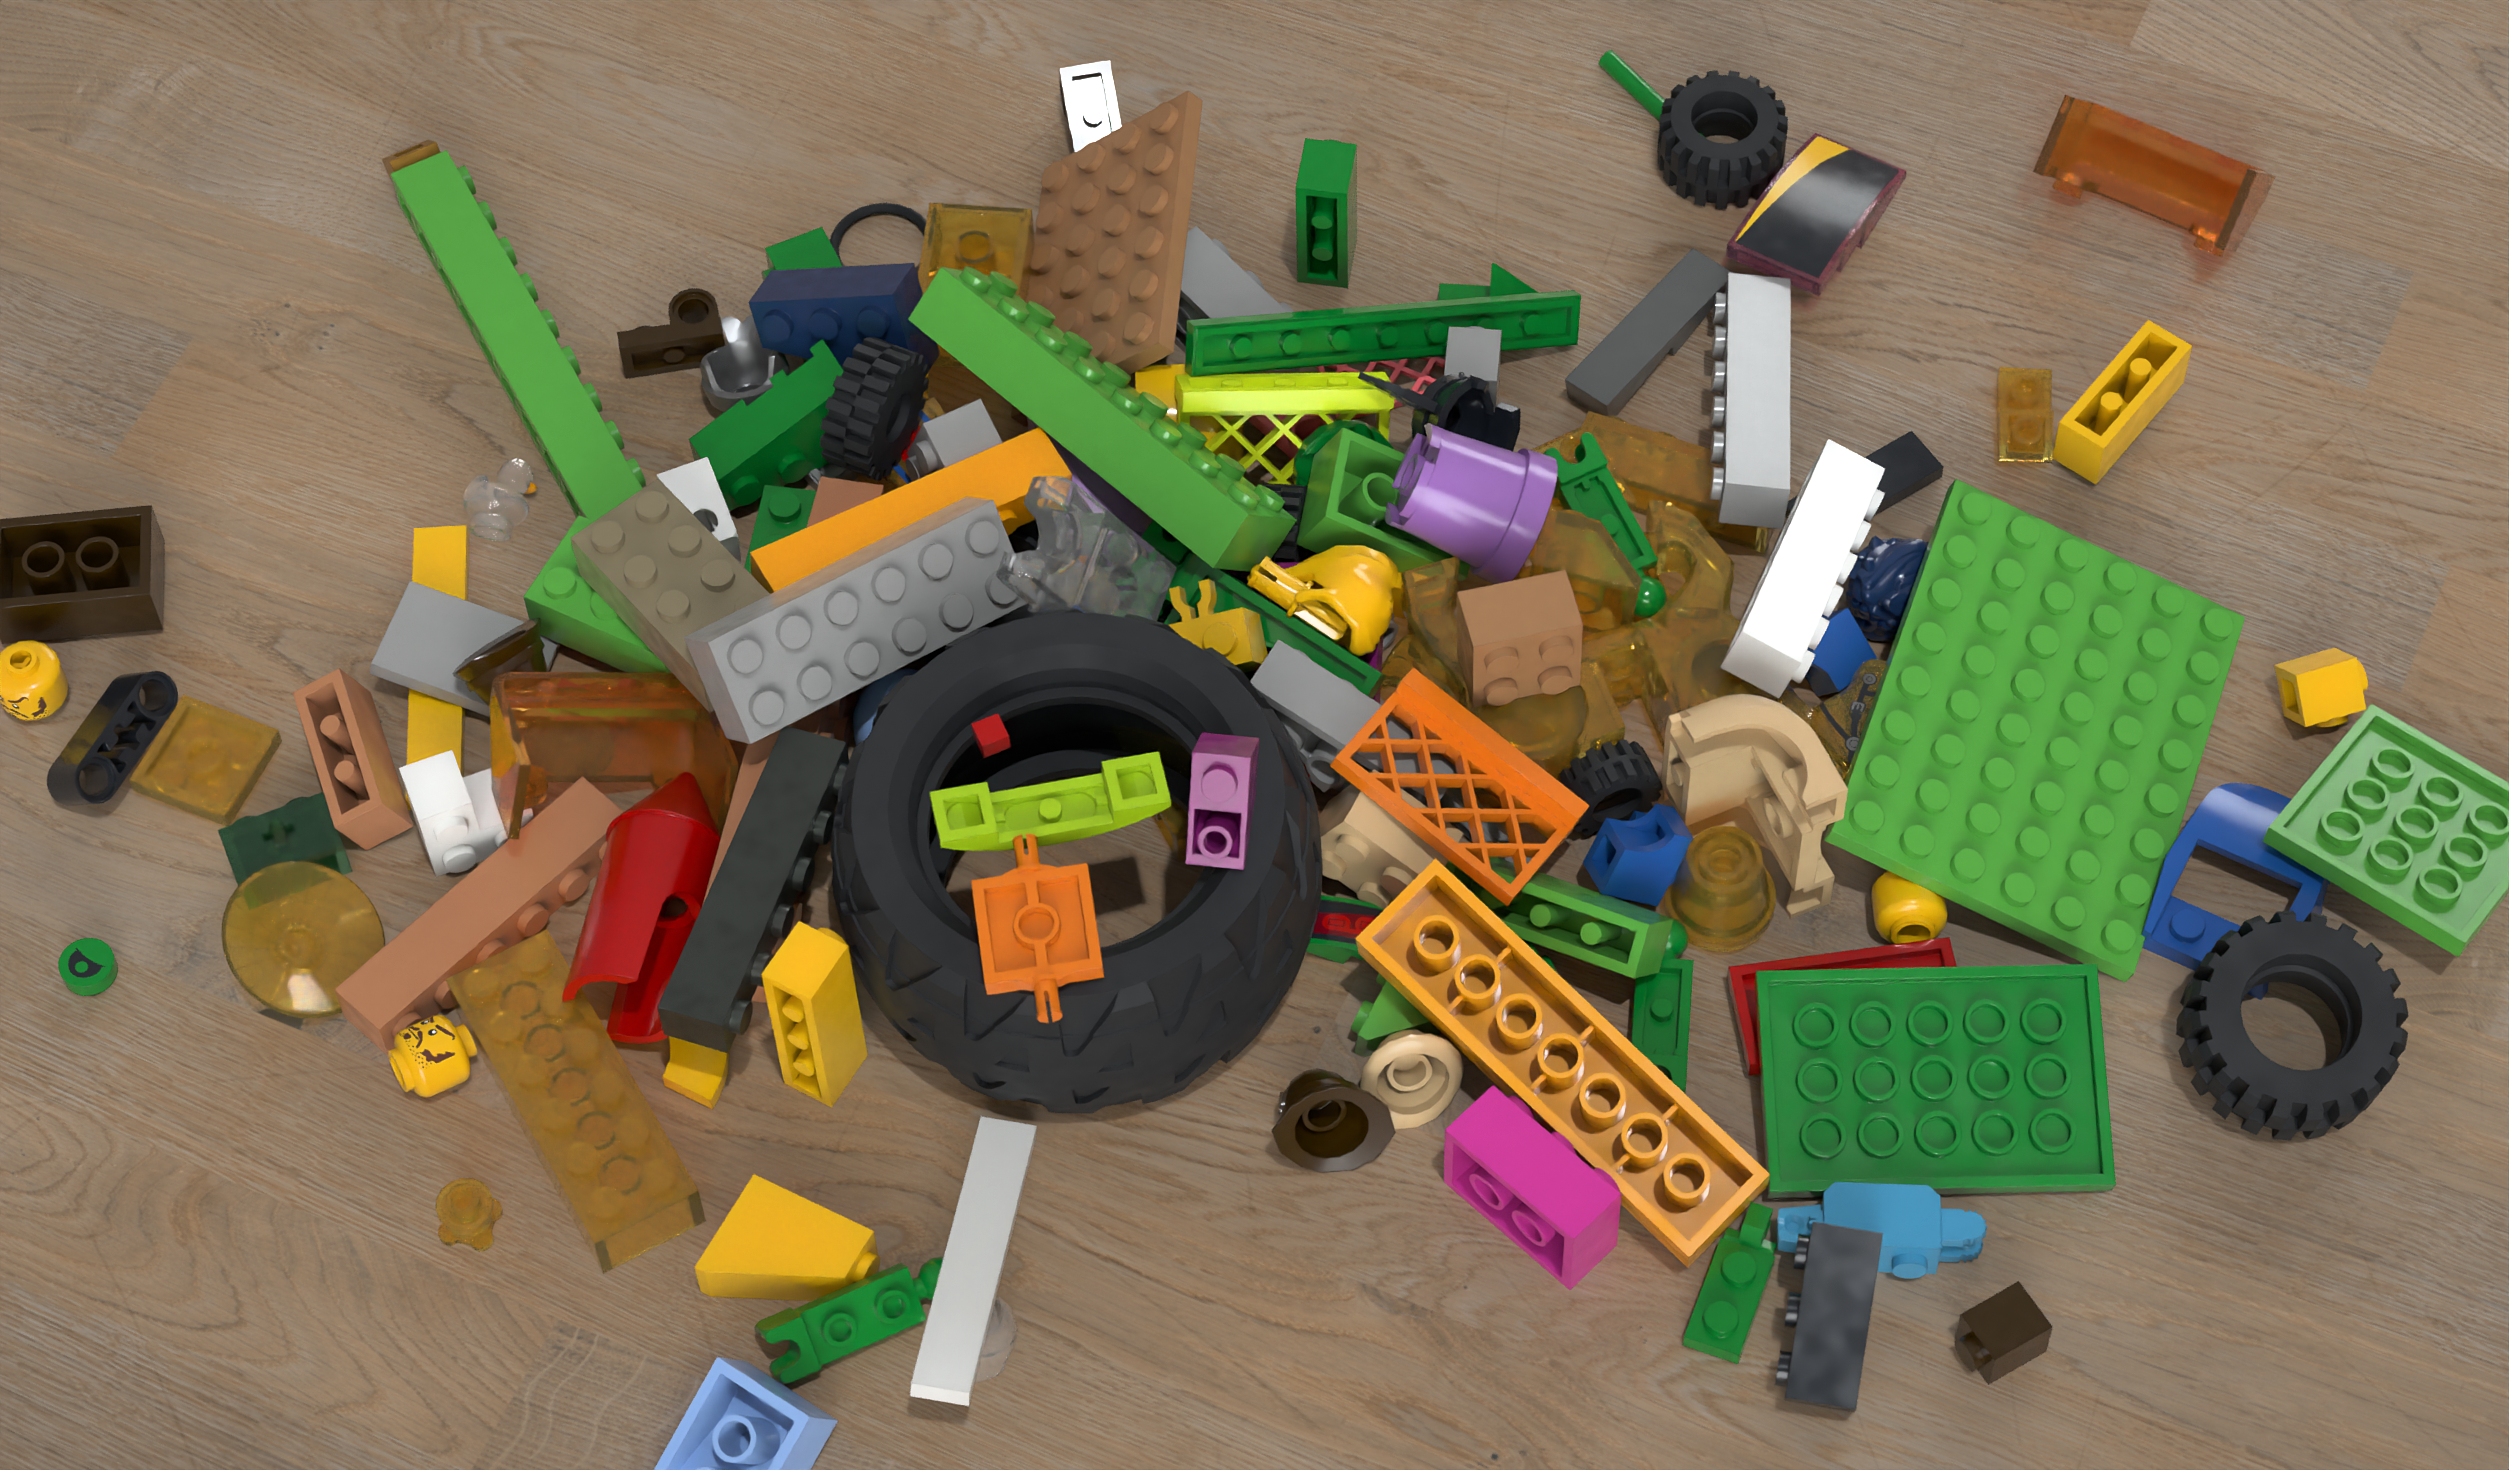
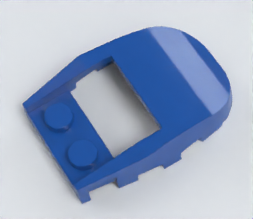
M2227 783L2211 790L2196 809L2166 855L2141 934L2146 937L2142 948L2196 971L2207 952L2212 950L2218 939L2229 930L2237 932L2241 927L2238 924L2172 896L2173 890L2197 845L2299 888L2300 890L2289 910L2295 912L2296 921H2304L2310 912L2321 915L2322 904L2330 881L2263 842L2268 827L2292 799L2267 788L2246 783ZM2269 983L2257 985L2247 994L2262 1000L2268 991Z

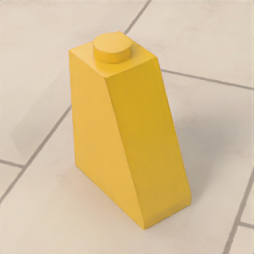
M753 1174L694 1268L700 1291L710 1297L814 1301L876 1274L881 1258L878 1256L873 1230Z

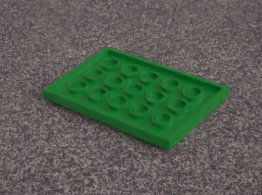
M2097 964L1756 971L1754 985L1766 1171L1770 1174L1767 1187L1768 1198L1823 1197L1824 1191L1835 1182L1929 1185L1938 1194L2112 1191L2115 1187L2116 1179Z

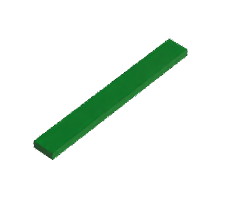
M1574 290L1187 320L1185 372L1191 377L1446 356L1449 326L1465 328L1478 326L1485 329L1502 330L1501 351L1578 345L1581 295Z

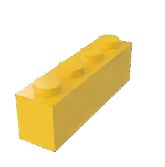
M798 921L761 976L784 1084L832 1108L868 1056L850 952L846 942L834 931L824 927L816 930Z

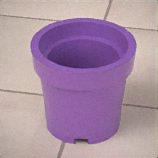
M1427 423L1424 425L1427 437L1417 433L1398 468L1392 487L1399 489L1400 497L1398 505L1387 502L1385 512L1386 523L1406 531L1470 564V570L1474 575L1493 585L1512 581L1534 547L1549 511L1557 480L1558 466L1556 459L1526 448L1520 449L1516 453Z

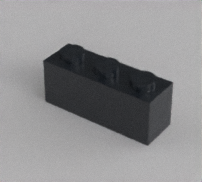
M1812 1222L1810 1235L1798 1234L1793 1269L1805 1270L1801 1294L1789 1292L1784 1327L1795 1329L1792 1352L1780 1350L1775 1381L1776 1386L1786 1387L1784 1401L1849 1412L1856 1411L1883 1233Z

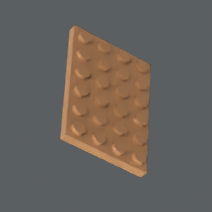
M1189 90L1168 102L1161 103L1155 109L1135 120L1123 124L1120 128L1104 137L1088 143L1082 149L1062 160L1053 162L1044 169L1041 179L1042 190L1039 212L1036 218L1037 227L1033 255L1030 261L1031 271L1025 302L1033 301L1045 307L1056 317L1052 324L1064 333L1070 331L1085 339L1093 347L1090 353L1102 364L1104 361L1118 366L1128 375L1174 353L1203 100ZM1012 405L1011 418L1027 427V416Z

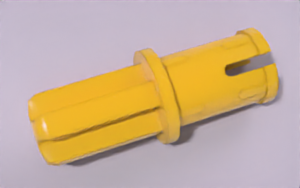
M1268 556L1262 560L1258 571L1255 570L1247 583L1249 587L1255 588L1288 611L1285 615L1290 619L1291 616L1295 615L1334 642H1338L1350 627L1335 609L1326 602L1307 600L1303 603H1298L1295 600V594L1299 590L1306 588L1313 589L1314 583L1309 580L1305 584L1271 561V558Z

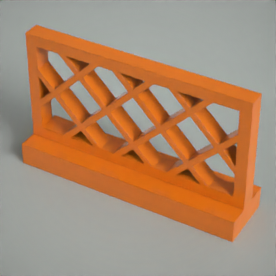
M1414 667L1402 679L1394 693L1341 750L1330 765L1331 768L1507 907L1556 848L1569 836L1590 806ZM1391 715L1412 732L1414 739H1390L1386 723L1388 717ZM1375 732H1376V737H1377V739H1376V738H1371V736H1372ZM1357 752H1380L1384 773H1369L1352 758ZM1393 753H1417L1421 773H1397ZM1430 753L1441 754L1456 766L1458 774H1434ZM1400 787H1424L1428 808H1413L1402 799ZM1437 787L1461 788L1465 808H1441ZM1474 788H1484L1500 801L1502 809L1478 808ZM1444 822H1468L1472 843H1457L1447 835ZM1481 822H1505L1509 843H1486ZM1518 823H1528L1548 840L1545 844L1522 843ZM1489 857L1513 858L1517 877L1511 884L1491 869ZM1526 857H1533L1527 864Z

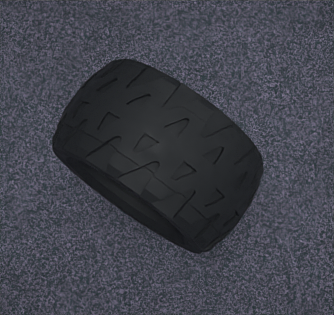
M1078 609L1041 611L1033 613V617L1014 620L992 628L981 627L947 644L943 653L936 656L917 673L904 676L879 704L870 734L864 741L858 743L853 748L840 786L831 835L830 857L833 859L832 886L843 935L849 947L850 955L856 965L855 969L865 989L893 1027L915 1050L928 1060L944 1066L953 1077L957 1078L968 1088L998 1101L1009 1099L1046 1106L1049 1112L1094 1113L1105 1106L1124 1104L1142 1099L1143 1104L1155 1102L1184 1090L1195 1078L1203 1075L1219 1060L1228 1063L1236 1057L1259 1034L1296 978L1312 937L1321 901L1323 865L1318 807L1304 763L1286 727L1246 675L1224 655L1212 647L1204 650L1191 641L1181 637L1167 624L1132 614L1120 617L1108 614L1084 613ZM998 713L1009 735L1011 748L984 758L973 736L971 724ZM1201 733L1259 738L1256 796L1244 870L1205 866L1189 894L1164 919L1132 938L1101 947L1104 978L1072 982L1058 987L1060 1007L1063 1014L1062 1018L1058 1021H1052L1049 1001H1046L1049 1023L1037 1020L1034 991L1019 990L987 995L977 923L957 906L945 889L948 872L957 850L941 848L929 792L987 782L989 792L992 793L1032 786L1059 777L1094 775L1101 773L1102 761L1159 751L1170 798L1189 814L1192 752Z

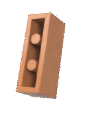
M340 668L293 692L335 829L365 850H369L413 827L414 825L371 692Z

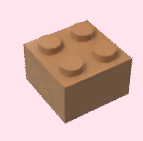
M1566 570L1457 592V657L1473 708L1489 704L1501 706L1517 698L1541 693L1553 695L1564 692L1570 687L1580 686L1583 622Z

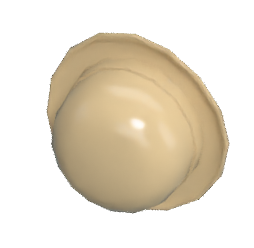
M1401 1030L1389 1035L1372 1053L1363 1067L1360 1089L1369 1091L1388 1106L1395 1129L1419 1127L1436 1119L1454 1099L1461 1086L1464 1071L1461 1054L1446 1039L1433 1034H1426L1419 1030Z

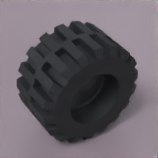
M1718 70L1708 71L1705 78H1700L1698 75L1687 78L1686 87L1678 84L1671 90V98L1665 99L1660 115L1657 163L1659 170L1664 171V181L1668 186L1677 185L1676 194L1685 199L1692 196L1695 198L1694 204L1705 207L1707 202L1715 203L1716 209H1727L1728 203H1735L1737 207L1748 205L1750 197L1759 200L1765 196L1767 187L1773 188L1778 181L1779 173L1782 172L1788 130V117L1785 116L1786 108L1782 100H1775L1776 92L1770 86L1761 88L1759 86L1760 80L1751 75L1744 79L1739 77L1740 72L1729 71L1728 75H1719ZM1710 136H1728L1739 141L1734 143H1717L1706 138Z

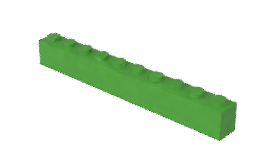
M445 150L391 173L396 197L402 212L576 518L580 515L589 520L596 521L646 487L644 475L635 458L626 460L621 452L624 449V443L615 423L612 420L604 423L599 412L603 411V408L593 385L590 382L582 385L577 375L581 374V369L569 345L561 348L556 338H559L560 334L548 309L539 311L535 302L539 301L531 278L526 272L520 275L517 273L514 266L518 265L509 240L506 236L498 239L493 230L497 229V225L486 201L477 203L473 197L476 194V188L467 168L464 165L457 168L449 153Z

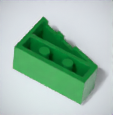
M823 339L809 349L814 355L811 359L789 375L783 369L769 379L773 387L748 406L743 399L689 438L694 461L708 457L729 511L756 501L762 496L765 485L781 487L787 483L799 481L810 471L829 464L821 454L824 448L820 447V438L825 433L824 430H821L822 419L828 414V409L825 408L828 397H832L835 391L833 383L837 375L841 377L843 369Z

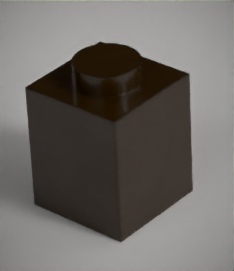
M2018 1281L1960 1314L1955 1336V1348L1964 1365L1971 1371L1977 1369L1989 1385L2045 1353L2053 1326Z

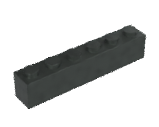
M789 726L781 729L657 1008L664 1035L729 1053L736 1034L744 1035L747 1031L753 1013V1003L751 1000L757 986L764 987L761 974L774 957L772 952L778 938L785 939L791 930L795 914L793 904L798 892H806L811 884L815 870V860L813 858L819 844L826 845L831 838L835 813L833 812L837 805L840 786L849 763L846 742Z

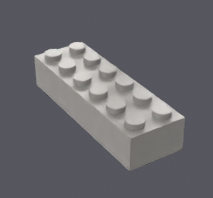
M965 497L685 636L684 640L726 738L752 744L939 649L955 639L1033 601V598L994 501Z

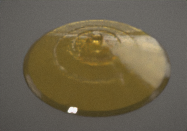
M305 861L275 863L259 869L248 876L231 895L224 911L221 926L225 958L241 986L263 1005L282 1014L298 1018H323L341 1013L342 1010L334 989L385 946L384 930L379 915L370 899L359 886L332 868Z

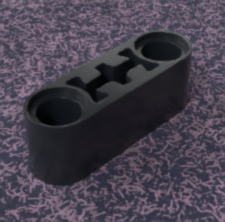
M161 671L129 673L120 675L111 682L48 771L47 787L55 801L62 805L74 806L101 804L113 797L177 705V687L169 675ZM141 687L143 688L145 693L144 706L142 705L139 696ZM81 771L84 772L86 777L84 790L81 788L79 781Z

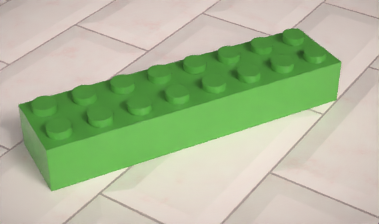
M941 266L908 318L910 322L1212 568L1250 572L1254 565L1260 564L1266 556L1269 558L1273 557L1297 521L1282 508L1285 501L1281 496L1263 485L1258 484L1255 487L1245 479L1243 475L1246 470L1241 464L1225 454L1219 453L1217 456L1204 446L1207 438L1200 431L1183 422H1180L1178 425L1166 415L1169 408L1165 403L1147 392L1140 394L1128 385L1131 377L1124 370L1107 361H1104L1102 364L1090 354L1093 347L1089 342L1073 332H1062L1052 324L1056 317L1049 310L1033 301L1026 303L1016 295L1018 286L1009 278L995 271H991L990 275H984L969 266H965L963 270Z

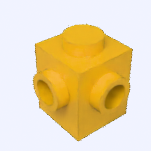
M2334 647L2274 665L2284 717L2304 727L2315 724L2318 727L2340 725L2348 721L2349 714L2366 710L2363 691H2366L2368 687L2367 675L2357 657Z

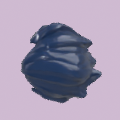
M1875 535L1871 538L1868 546L1859 551V553H1853L1858 557L1848 575L1849 583L1846 601L1852 616L1865 638L1894 642L1929 542L1921 539H1880Z

